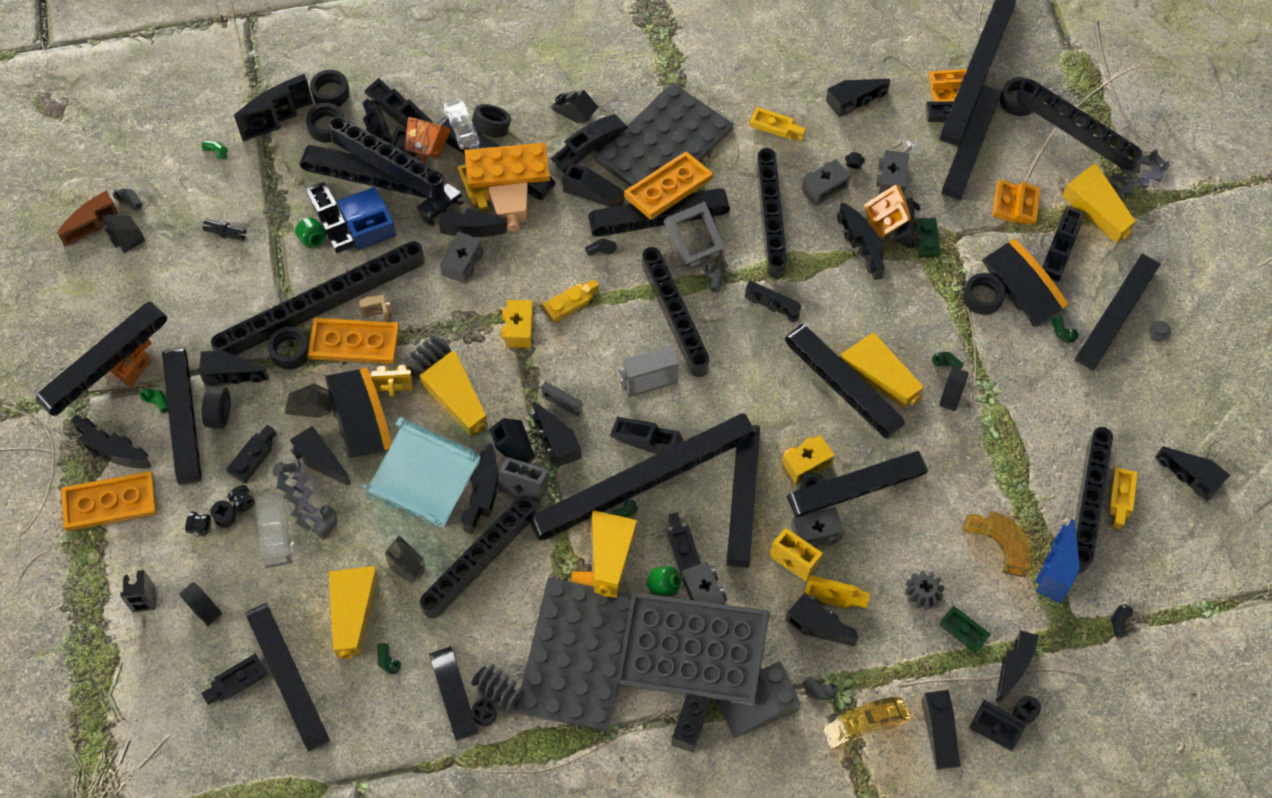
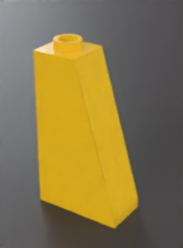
M1096 163L1067 184L1062 196L1076 209L1086 212L1085 217L1116 244L1120 240H1126L1134 232L1132 228L1136 221Z
M874 332L840 354V358L869 386L901 407L906 408L910 404L913 406L922 399L923 385Z
M453 350L420 375L422 386L472 437L485 430L488 425L487 417L456 352Z
M593 510L591 539L594 593L605 597L617 598L636 534L637 520Z
M375 566L329 571L333 651L336 657L341 659H351L354 655H360L378 581V573Z

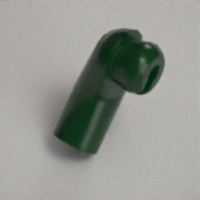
M1062 316L1052 318L1055 335L1067 343H1072L1078 338L1079 334L1076 329L1068 330L1065 328Z
M938 352L932 357V362L936 366H951L960 370L964 366V363L950 352Z
M627 500L624 503L625 507L606 513L627 518L636 514L638 507L634 500Z
M378 644V666L388 674L398 673L401 668V662L389 656V644Z

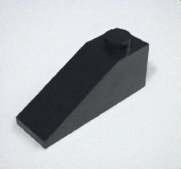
M313 426L290 439L293 447L290 451L296 460L301 459L306 466L347 486L351 484L348 473Z
M949 690L927 692L924 694L921 704L936 770L960 767L955 718Z

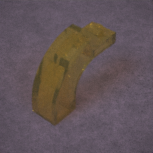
M990 511L987 518L979 514L966 515L962 531L988 536L1001 546L1004 553L1002 573L1026 577L1030 570L1031 550L1021 528L1008 517L994 511Z
M889 697L849 710L837 716V720L822 728L831 749H838L867 733L881 729H893L911 718L901 697Z

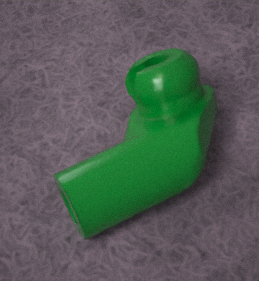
M202 142L203 151H216L217 159L227 158L228 148L221 142Z
M143 389L141 391L140 398L143 401L157 404L161 413L168 412L167 399L162 391L154 389Z

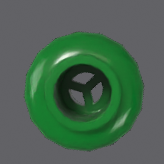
M307 217L297 224L295 235L305 247L315 248L324 242L326 230L316 219Z
M656 567L650 571L646 583L653 595L672 596L680 588L681 577L674 567Z

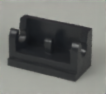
M449 184L444 186L445 191L442 197L438 199L429 197L416 207L422 221L431 227L436 225L432 219L442 213L444 209H447L454 203L460 206L464 204L460 200L462 197L461 192Z
M911 197L906 199L910 221L895 230V240L909 249L914 247L912 240L921 242V237L915 233L914 208L920 211V205L913 201Z
M144 570L137 571V581L135 584H129L130 579L126 574L123 578V592H120V597L132 612L156 610L155 585Z
M983 700L969 729L1012 752L1027 723L992 703Z

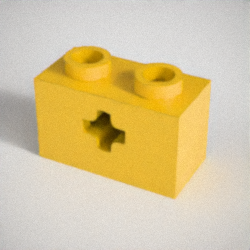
M507 300V307L502 309V320L506 321V324L501 327V339H505L506 347L532 348L533 301Z
M818 435L815 438H807L797 448L791 447L786 450L781 464L796 485L802 482L805 472L810 474L818 473L831 466L835 455L822 436Z
M785 528L772 543L769 557L804 581H807L809 575H812L819 567L823 553Z

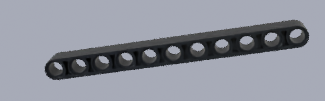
M1017 0L994 1L939 141L959 147Z
M417 241L405 243L221 331L212 337L211 346L214 351L223 350L233 355H238L269 340L271 335L280 328L296 327L420 267L425 260L422 245Z
M745 413L739 414L535 513L529 518V522L539 541L549 539L592 518L593 510L604 512L751 440L757 432Z

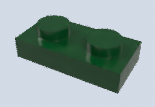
M916 218L915 231L921 237V242H917L919 258L940 257L941 252L936 218Z
M954 605L938 624L974 653L978 652L991 635V633Z

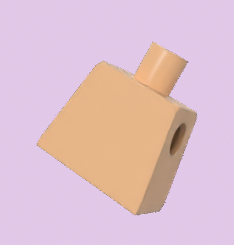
M527 182L488 187L490 202L495 216L506 219L509 231H518L520 229L519 223L526 222L528 216L529 196Z

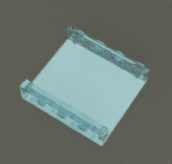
M399 416L395 423L400 429L370 485L367 486L362 483L361 487L366 491L365 495L375 501L380 498L385 501L384 504L394 510L399 507L404 510L403 513L413 519L418 516L424 519L423 523L432 528L435 525L444 528L481 457L476 451Z

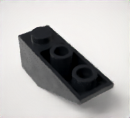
M844 80L828 88L826 101L838 117L850 114L856 108L866 106L878 97H884L888 93L891 80Z
M571 162L562 178L563 192L589 201L614 207L623 205L626 199L623 189L593 170Z
M201 351L200 376L204 384L215 386L219 383L239 384L250 381L260 383L269 380L265 367L226 351Z
M533 402V411L530 412L534 424H539L541 430H538L541 441L543 443L546 442L549 447L546 451L550 461L554 460L556 466L560 467L581 459V447L574 431L538 403Z
M1162 446L1155 456L1163 467L1172 471L1181 482L1186 483L1198 496L1203 497L1207 501L1230 477V474L1212 460Z
M804 593L787 612L785 620L804 635L850 646L857 644L859 636L856 630L850 625H844L833 611H827L823 608L820 601L812 595L809 596Z

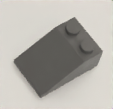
M781 661L761 669L755 706L717 700L734 738L799 711L801 705Z

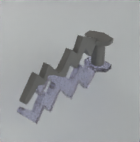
M1155 149L1149 155L1142 156L1133 170H1126L1125 176L1113 173V180L1108 179V181L1116 189L1118 188V181L1125 183V186H1119L1118 195L1123 202L1124 194L1133 195V185L1148 188L1149 179L1161 182L1163 173L1167 171L1170 163L1169 161L1165 162L1158 154V150ZM1153 160L1159 167H1152L1153 172L1143 169L1142 179L1133 177L1132 172L1140 174L1141 164L1150 166V161Z
M297 460L288 464L283 462L275 464L272 472L274 476H277L276 488L285 491L284 498L295 505L290 515L298 518L295 523L307 531L311 529V526L305 520L309 518L314 521L315 524L312 532H316L323 520L315 515L319 509L308 503V499L314 492L304 486L309 477L300 470V461ZM289 472L290 475H294L291 479L296 480L297 483L293 487L286 484L285 482L289 476L283 473ZM296 490L302 493L300 498L293 496ZM303 509L307 512V514L304 515L300 511Z

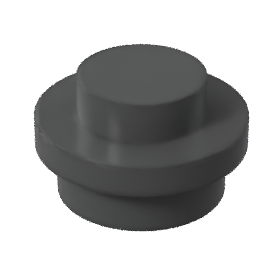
M1155 321L1151 324L1149 333L1153 340L1161 342L1169 338L1171 328L1163 321Z

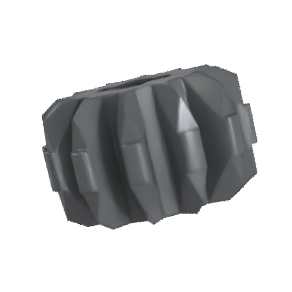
M924 570L920 572V575L913 573L911 579H908L906 582L908 588L905 589V594L910 596L908 598L909 603L916 602V609L920 605H923L925 610H928L930 605L935 608L938 605V601H942L944 597L942 592L945 588L943 585H939L941 577L934 579L933 572H930L929 576L926 575Z

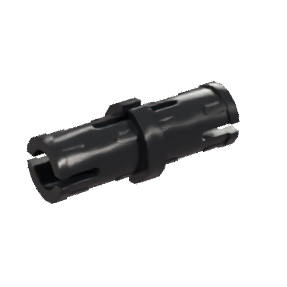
M208 218L203 222V224L210 225L207 227L203 226V231L218 234L221 238L229 237L241 242L246 238V236L240 235L247 234L245 228L231 226L228 222L220 223Z

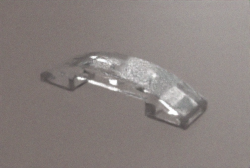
M457 95L440 100L442 110L449 119L460 149L479 144L477 132L462 98Z

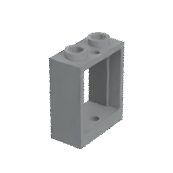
M705 202L669 216L664 220L683 266L690 264V267L702 263V258L707 256L709 259L721 255L720 251L725 248ZM701 214L715 246L690 257L676 224Z
M666 346L622 359V368H620L622 390H627L628 396L632 397L677 384L679 361L673 346Z

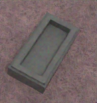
M546 381L541 386L542 398L579 417L583 411L581 400Z

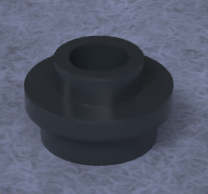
M851 152L845 156L846 166L860 169L865 163V158L860 153Z

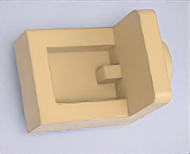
M384 295L368 296L359 300L363 318L384 313L385 321L390 322L389 315L393 313L390 302H385Z

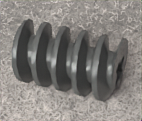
M431 335L429 341L425 340L423 346L417 347V352L412 351L410 357L406 356L404 358V364L411 370V374L420 380L419 373L425 372V368L429 369L432 366V362L434 364L439 361L438 357L441 359L445 357L444 352L449 354L452 350L441 337Z
M491 664L489 667H482L474 675L471 682L472 686L478 685L477 688L480 692L485 691L486 697H492V702L499 703L501 709L507 708L506 713L509 714L517 706L518 699L522 698L524 688L520 687L515 690L517 682L513 681L508 684L507 682L510 678L508 675L501 679V669L495 673L493 672L495 664Z

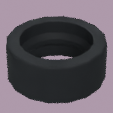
M324 70L318 72L310 82L311 94L317 105L330 103L339 107L349 97L347 79L339 71ZM327 83L341 85V89L333 95H322L318 92L319 88Z
M1012 78L1003 86L1000 103L1008 113L1015 116H1025L1033 112L1009 96V92L1019 90L1022 82L1028 78Z
M321 103L308 111L306 125L311 137L316 141L323 143L332 142L329 129H318L314 124L319 118L324 116L344 118V114L334 104Z
M480 104L474 110L471 125L477 132L495 138L503 137L508 132L511 116L500 107Z
M989 273L973 275L967 281L963 293L964 303L974 313L981 315L994 313L1002 305L1006 293L1005 286L995 275ZM976 286H987L994 290L996 299L992 302L979 301L973 296L972 289Z
M283 327L276 330L269 338L267 348L272 361L278 367L295 369L302 366L308 360L309 342L306 334L301 329ZM296 339L301 342L302 348L297 354L290 357L278 355L277 347L283 341Z
M952 367L939 403L940 407L956 411L969 372Z
M209 386L206 389L201 408L204 427L223 429L226 426L231 406L228 388Z
M192 582L179 593L185 603L207 626H210L222 615V612L195 582Z

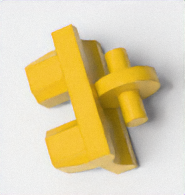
M400 365L395 371H388L387 367L379 366L375 372H371V378L377 392L389 391V396L395 397V391L413 390L411 370L408 369L407 365Z

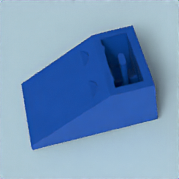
M375 187L336 201L357 250L396 236L392 218Z
M1071 519L1067 526L1062 525L1035 580L1038 583L1035 592L1060 604L1071 589L1080 570L1074 519Z

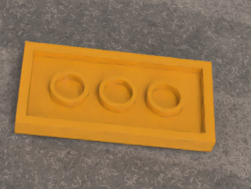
M546 142L465 150L468 189L550 181Z
M686 151L625 190L624 197L652 220L713 180V173Z
M314 318L308 358L312 360L394 364L399 323Z
M151 471L61 487L63 523L66 532L157 515L154 477Z

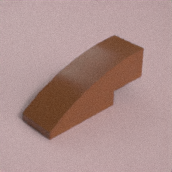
M107 190L87 201L63 223L57 234L64 247L103 229L100 222L104 221L102 217L105 215L119 214Z

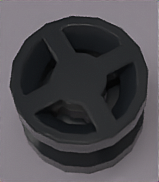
M246 485L232 489L227 495L229 501L234 503L233 508L237 513L251 509L256 503L254 497L249 495L250 490Z
M222 500L216 502L211 507V516L217 526L227 528L235 523L237 516L231 503Z
M191 511L186 519V533L193 534L196 532L199 536L205 537L210 529L211 516L208 514L199 515L197 512Z
M1024 696L1014 707V716L1030 724L1040 714L1041 705L1036 698Z
M485 698L479 699L474 703L472 713L475 722L484 727L492 725L497 718L494 703Z

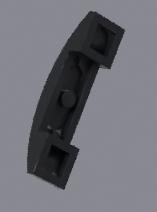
M452 647L429 653L455 740L458 741L479 734Z

